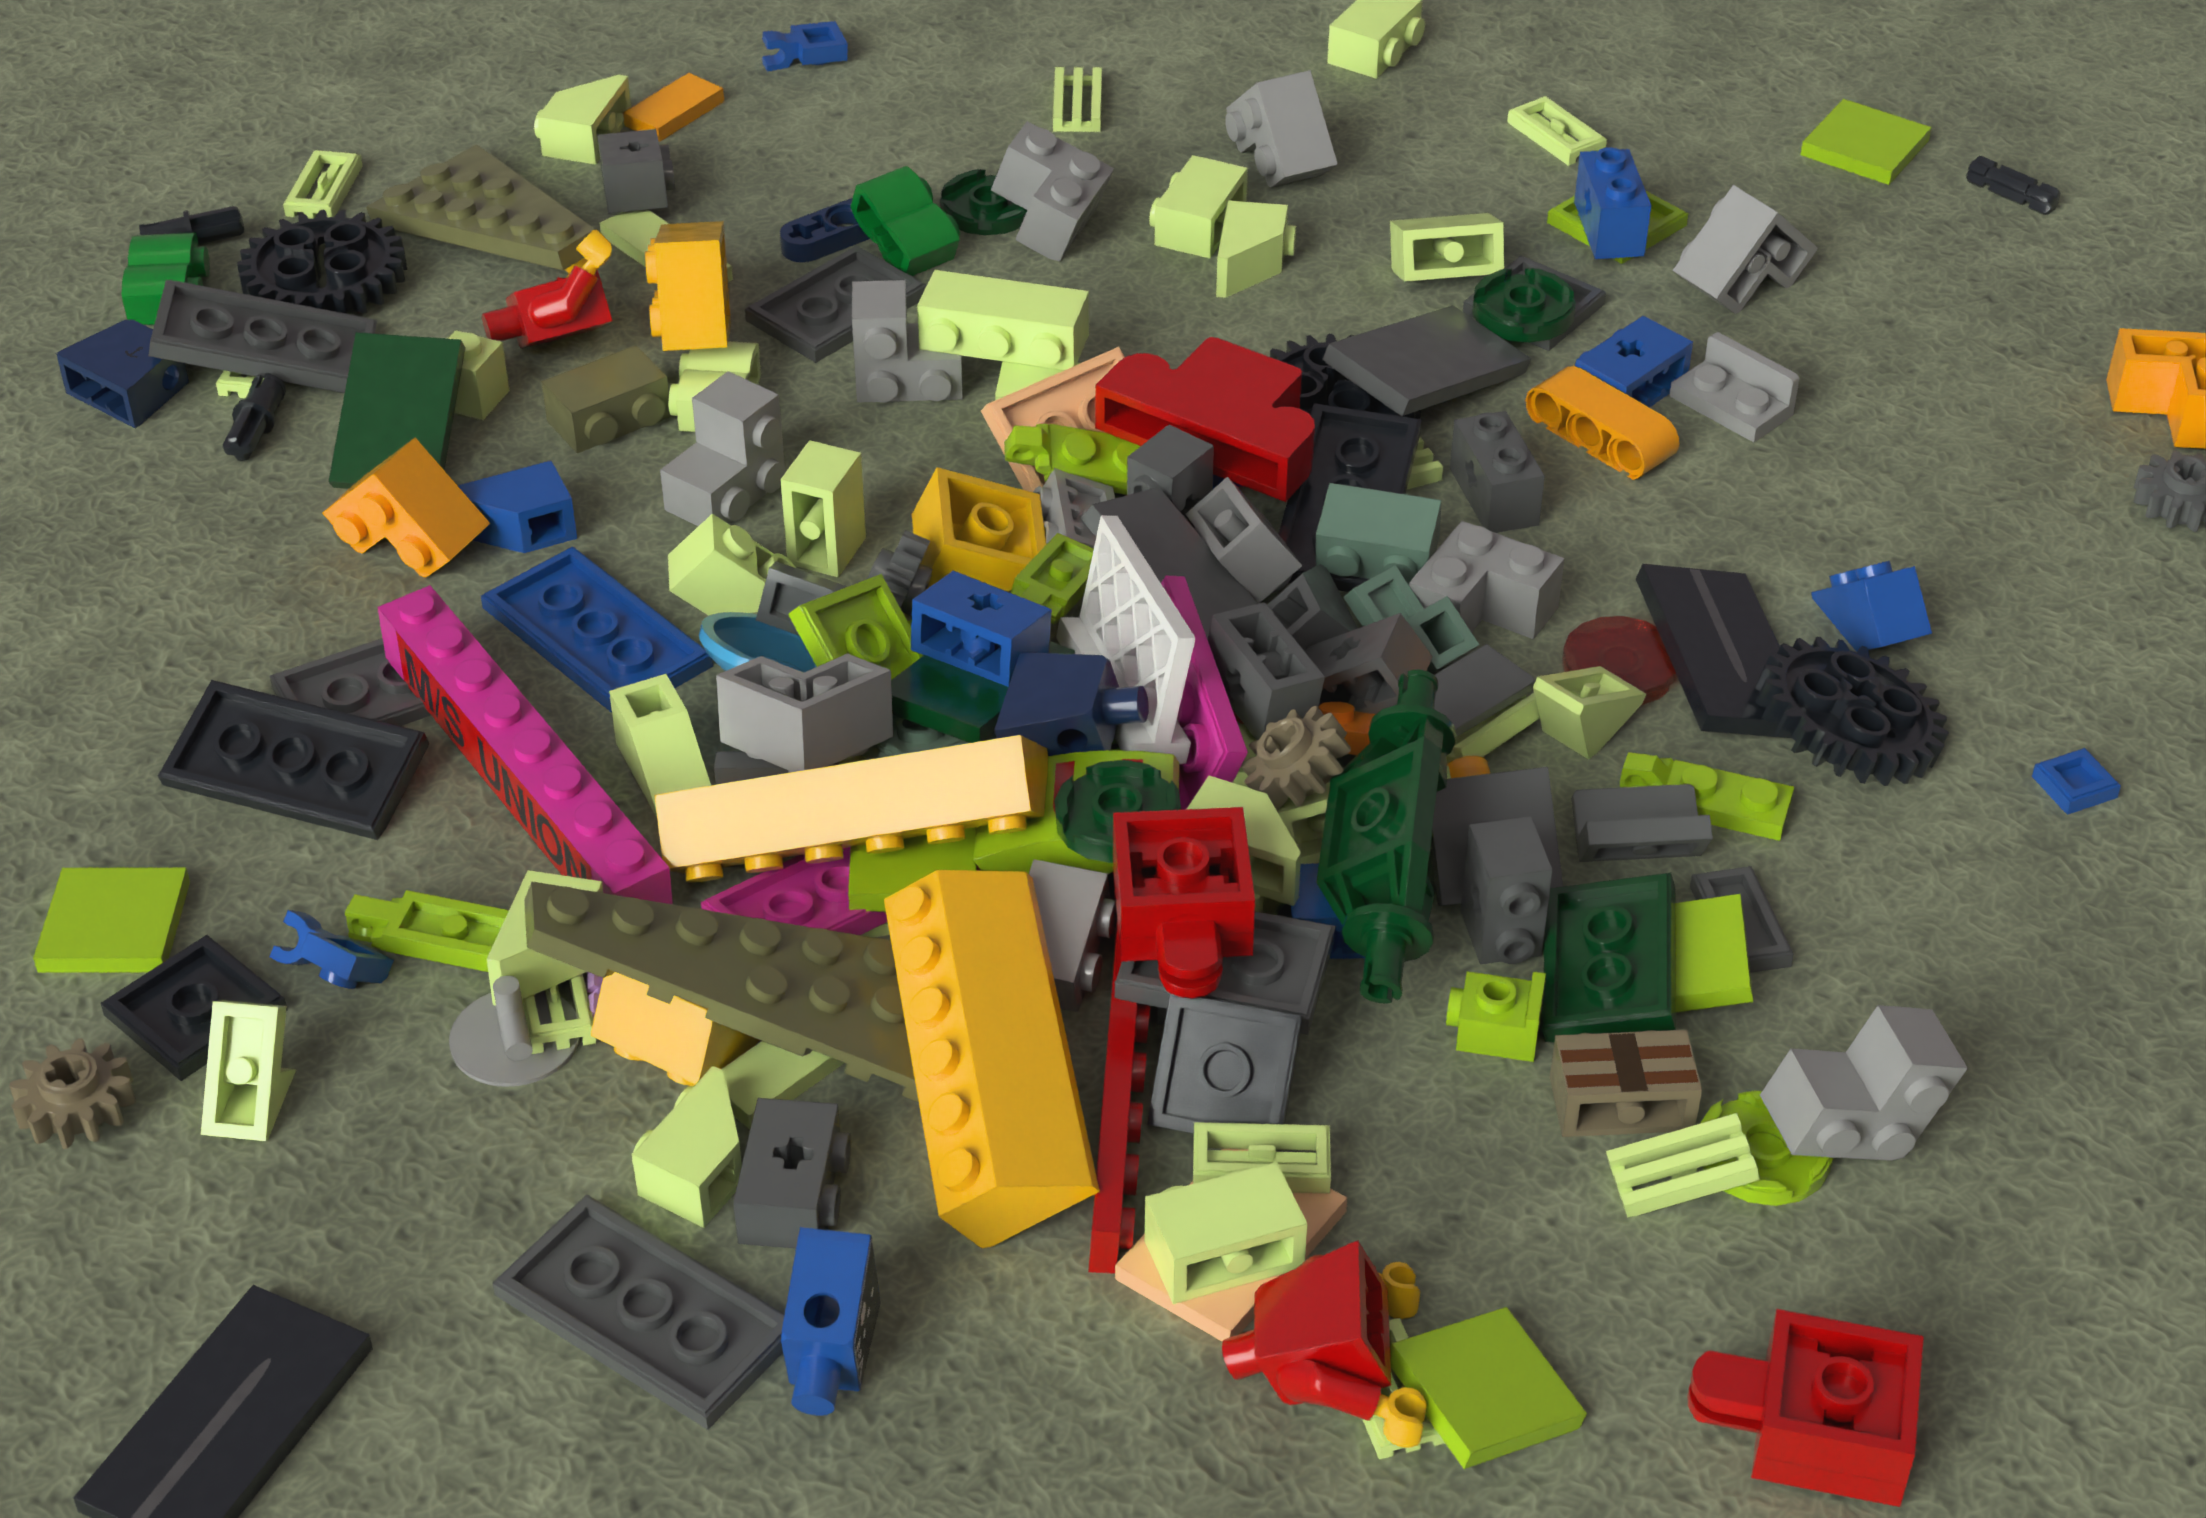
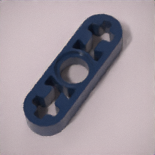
M853 198L784 224L780 229L782 255L794 262H811L869 240L870 238L861 229L850 208ZM846 223L854 224L852 226H837Z

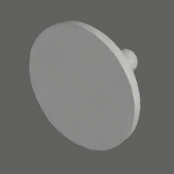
M502 976L493 983L496 1006L493 1005L491 993L478 998L459 1014L450 1031V1052L458 1068L476 1081L504 1087L534 1083L557 1072L574 1055L580 1041V1037L569 1039L570 1048L557 1050L555 1041L543 1043L544 1052L532 1054L533 1049L523 1008L518 979L513 976ZM544 990L534 995L540 1025L551 1023ZM560 996L565 1021L577 1019L574 1008Z

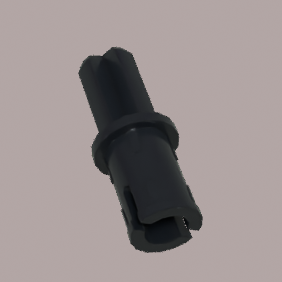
M230 206L193 215L190 214L189 210L183 211V217L146 225L140 224L139 230L140 235L196 233L198 244L242 235L244 233V223L238 207Z
M266 373L263 380L261 374L257 375L253 379L245 399L240 400L234 406L232 412L234 423L223 443V449L227 455H234L238 461L248 460L262 434H268L274 428L276 422L274 413L286 394V387L277 376Z

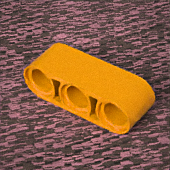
M1566 367L1527 393L1525 399L1526 409L1534 422L1537 424L1545 423L1548 425L1546 427L1547 430L1578 448L1584 446L1589 449L1586 453L1615 470L1628 472L1630 475L1627 477L1632 480L1640 478L1678 451L1679 436L1671 421L1579 367Z

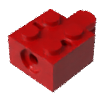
M1243 807L1113 813V873L1121 962L1158 960L1159 976L1165 990L1179 997L1196 998L1215 991L1222 977L1223 957L1253 956L1255 895Z
M1776 1309L1765 1361L1711 1350L1706 1351L1696 1360L1692 1370L1691 1384L1687 1394L1688 1408L1698 1422L1756 1433L1751 1475L1753 1479L1900 1507L1915 1456L1924 1336Z

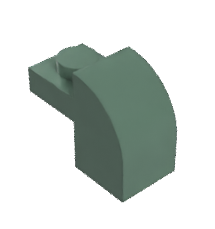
M1396 565L1353 588L1343 597L1362 627L1401 613L1433 656L1427 669L1433 675L1464 658L1479 646L1476 638L1448 596L1424 609Z

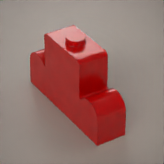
M1209 337L1177 369H1170L1167 361L1158 355L1136 353L1120 360L1095 385V429L1142 446L1166 426L1172 425L1214 445V475L1222 478L1228 476L1232 482L1284 502L1295 493L1312 472L1315 423L1309 413L1300 409L1302 370L1296 366L1223 339Z

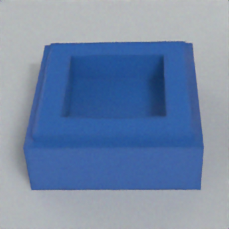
M2086 748L2037 763L2032 773L2034 780L2067 815L2118 798L2121 787Z

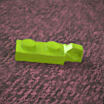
M1037 424L1036 427L1015 425L1004 442L1005 461L1035 466L1036 472L1044 474V482L1047 481L1054 468L1069 474L1111 486L1114 493L1127 495V457L1140 447L1137 444L1108 433L1056 424Z
M1057 533L1015 577L1011 593L1052 609L1051 623L1056 624L1060 617H1065L1083 597L1094 548Z
M1628 752L1621 772L1620 788L1690 784L1695 789L1698 815H1710L1711 825L1778 841L1781 840L1792 802L1794 786L1719 770L1705 765L1676 759L1674 761L1672 758H1659L1657 755Z
M406 890L402 898H392L391 901L354 894L345 910L349 938L371 942V946L379 950L488 972L487 957L509 910Z

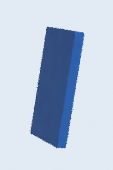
M573 546L481 595L484 610L611 713L610 690L663 674H667L672 685L676 688L713 667L712 658L702 646Z

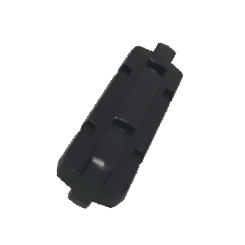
M1978 156L1970 163L1966 176L1968 182L1981 188L1988 185V191L2022 206L2025 203H2029V209L2043 215H2048L2056 209L2061 194L2059 189L2043 182L2038 186L2037 179L2007 166L2001 165L2000 169L1996 168L1998 166L1997 162L1983 156Z

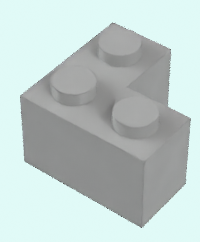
M1310 70L1257 82L1226 108L1225 123L1230 139L1234 142L1236 141L1240 153L1255 150L1256 167L1260 175L1265 176L1267 185L1270 188L1321 176L1338 165Z
M1027 121L1008 146L991 191L1027 210L1015 240L1049 259L1061 261L1096 211L1114 168L1098 160L1094 155L1083 152L1059 139L1050 131L1039 128Z
M1733 185L1725 197L1715 204L1710 218L1696 238L1684 248L1680 260L1673 271L1691 286L1734 314H1737L1743 309L1765 276L1786 289L1791 287L1818 250V247L1777 211Z
M905 280L852 282V330L857 403L963 399L961 355L919 349L918 323H907Z
M727 371L692 397L696 443L660 469L664 509L696 526L703 523L711 514H714L728 524L731 521L740 520L748 508L767 493H773L781 486L780 479L786 472L779 394Z
M1461 521L1409 582V586L1424 609L1448 596L1471 632L1483 620L1534 639L1559 607L1565 558L1541 550L1536 546L1489 531L1482 526Z
M845 654L804 673L760 656L716 675L720 742L746 752L747 756L751 758L762 759L784 768L789 773L827 767L848 757L860 756L865 754L870 747L893 737L891 670L856 656Z
M1877 1005L1846 1052L1791 1048L1761 1092L1760 1097L1792 1155L1892 1161L1905 1158L1907 1153L1913 1149L1919 1136L1939 1108L1947 1101L1949 1094L1968 1067L1932 1009Z

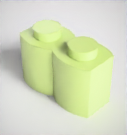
M728 341L726 348L690 349L689 353L681 354L679 384L672 383L669 392V412L672 416H678L679 431L695 432L692 397L727 371L757 385L759 384L761 376L759 343Z

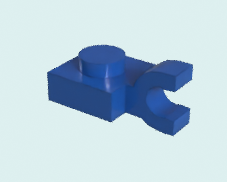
M835 21L790 26V33L786 34L779 31L763 32L762 40L766 48L780 49L775 55L762 57V63L767 72L786 69L791 65L793 59L799 58L802 65H822L829 62L847 61L848 43Z
M287 911L283 922L297 930L299 936L298 944L295 948L273 946L270 958L280 963L291 965L314 963L322 967L319 977L334 985L348 989H355L358 982L382 983L387 978L394 961L393 959L347 936L334 935L324 930L319 921L304 912Z

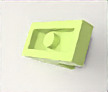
M227 1000L213 1001L201 1135L268 1141L296 1069L281 1068L287 1006Z

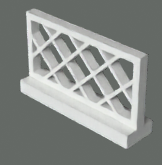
M1101 515L1080 617H1060L1056 638L1060 645L1075 650V654L1103 655L1108 658L1119 687L1143 686L1145 688L1149 702L1148 719L1145 723L1117 725L1114 739L1121 750L1173 754L1179 761V764H1185L1191 742L1177 721V716L1196 638L1119 517Z

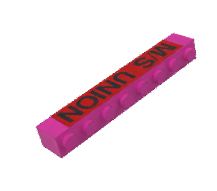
M431 585L377 607L386 659L389 660L391 666L408 684L413 694L422 700L426 710L559 873L564 876L602 881L603 893L634 897L673 905L669 866Z

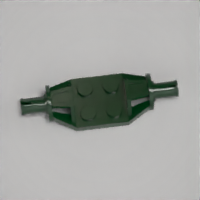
M1420 669L1409 670L1407 675L1404 673L1400 675L1397 705L1383 708L1373 716L1368 730L1370 743L1343 768L1344 770L1341 774L1335 775L1330 780L1316 880L1318 887L1343 926L1344 942L1354 952L1365 957L1363 977L1359 988L1360 994L1371 1002L1383 1004L1392 1003L1393 998L1396 1000L1401 998L1404 962L1420 958L1429 952L1433 944L1434 932L1429 918L1435 891L1427 871L1436 793L1447 787V755L1452 752L1456 743L1454 724L1446 715L1434 709L1439 685L1438 679L1432 673Z

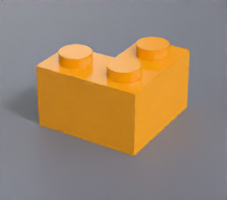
M2119 328L2106 379L2112 410L2114 412L2167 414L2174 447L2206 449V333Z
M416 437L364 475L322 512L333 525L336 534L344 542L350 544L355 551L364 553L386 537L397 549L401 560L425 578L451 561L490 524Z

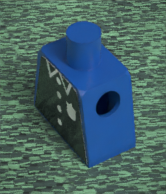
M800 1227L781 1332V1344L789 1383L795 1384L791 1403L795 1409L803 1413L816 1416L831 1414L835 1409L838 1389L860 1391L881 1304L871 1234Z

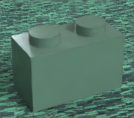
M1329 483L1316 532V566L1321 564L1328 569L1329 573L1342 577L1354 576L1371 579L1396 565L1409 585V582L1437 550L1440 537L1442 500Z

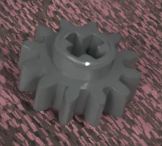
M2173 450L2168 461L2159 455L2153 454L2151 455L2149 465L2139 466L2134 484L2136 493L2133 501L2139 505H2148L2145 515L2147 518L2161 516L2166 519L2167 528H2174L2177 524H2185L2193 532L2198 531L2201 521L2206 523V460H2204L2203 454H2196L2195 456L2182 455L2179 451Z
M905 530L895 552L882 548L881 552L878 553L867 579L882 574L902 612L912 616V599L927 589L933 569L921 564L930 540Z

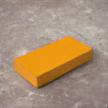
M687 73L623 112L624 124L634 131L656 129L658 141L660 142L725 102L724 90L716 84Z

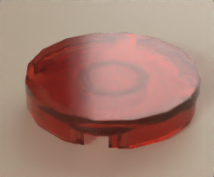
M1610 616L1584 622L1568 635L1563 648L1562 666L1564 672L1601 666L1646 693L1642 705L1661 699L1669 692L1670 685L1677 678L1656 626L1644 620L1626 616Z

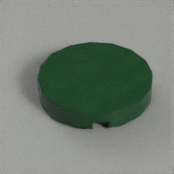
M975 169L959 174L947 182L941 191L940 208L946 214L951 215L955 219L959 230L965 233L987 236L1006 234L1018 230L1022 225L1027 210L991 191L996 175H986V169Z
M1525 268V275H1511L1512 269H1501L1485 276L1475 286L1472 308L1475 320L1503 339L1529 343L1550 340L1565 333L1574 323L1576 305L1574 291L1567 282L1553 273L1537 268Z
M1129 760L1105 761L1086 767V775L1079 777L1074 782L1072 775L1061 785L1054 800L1057 833L1066 846L1087 859L1113 863V813L1181 810L1179 789L1172 780L1169 784L1168 781L1161 778L1160 770L1149 764Z

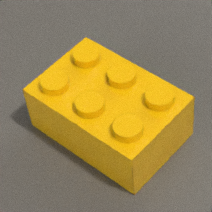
M724 221L661 224L657 237L650 239L648 251H645L647 283H657L658 290H655V297H652V305H650L652 337H662L663 351L726 348L731 328Z

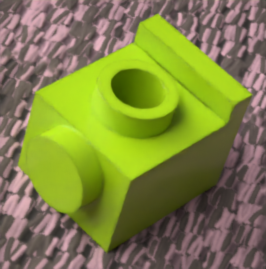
M1467 971L1464 988L1451 987L1447 1009L1446 1026L1458 1027L1456 1051L1534 1062L1546 973L1533 972L1532 980Z

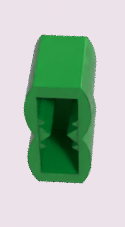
M904 166L856 185L850 208L861 229L877 244L885 262L910 276H914L954 259L960 242L959 227L951 215L946 214L938 205L933 203V194L928 182L924 178L919 177L911 168Z
M196 233L134 235L131 238L128 266L124 270L121 290L127 320L133 319L143 325L155 324L165 281L168 279L203 286L201 277H209L210 260L207 247H199Z

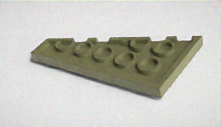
M477 144L444 163H436L423 168L420 171L421 176L407 184H399L386 189L383 192L382 198L366 206L370 220L382 219L383 227L393 226L394 230L559 270H565L584 258L576 248L590 232L596 230Z
M531 882L524 899L527 948L602 978L617 972L649 985L646 995L668 1004L671 1003L674 995L708 1008L705 1018L802 1057L814 1050L846 1063L845 1074L865 1082L869 1081L872 1074L904 1086L902 1096L919 1103L891 940L566 886Z

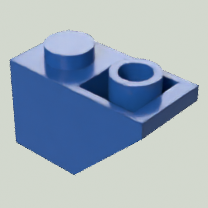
M552 461L457 485L490 522L473 541L527 553L577 539L572 497Z
M1889 560L1831 575L1829 578L1832 587L1811 592L1812 599L1856 652L1861 646H1865L1870 650L1932 634L1915 566L1893 571Z

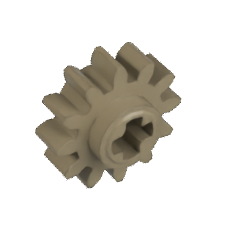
M1317 706L1311 707L1306 712L1304 718H1301L1295 709L1290 710L1285 719L1279 720L1276 723H1268L1266 731L1262 734L1261 738L1249 744V747L1256 756L1249 758L1241 765V768L1248 775L1244 782L1251 789L1267 793L1276 810L1286 803L1288 797L1299 807L1307 796L1313 795L1316 792L1324 793L1326 791V784L1331 777L1343 772L1344 769L1336 759L1345 756L1351 751V747L1344 739L1347 732L1331 712L1324 715Z
M78 1038L71 1046V1050L60 1051L56 1046L48 1045L46 1047L47 1058L41 1064L33 1060H25L22 1063L27 1079L10 1082L9 1087L14 1099V1103L11 1106L18 1127L20 1129L30 1128L34 1141L37 1144L47 1141L56 1133L63 1149H67L72 1145L75 1134L85 1133L90 1141H99L100 1131L98 1126L103 1122L112 1126H121L124 1120L120 1107L130 1106L136 1102L131 1085L133 1078L126 1057L114 1058L109 1043L101 1044L92 1053H88L83 1038Z

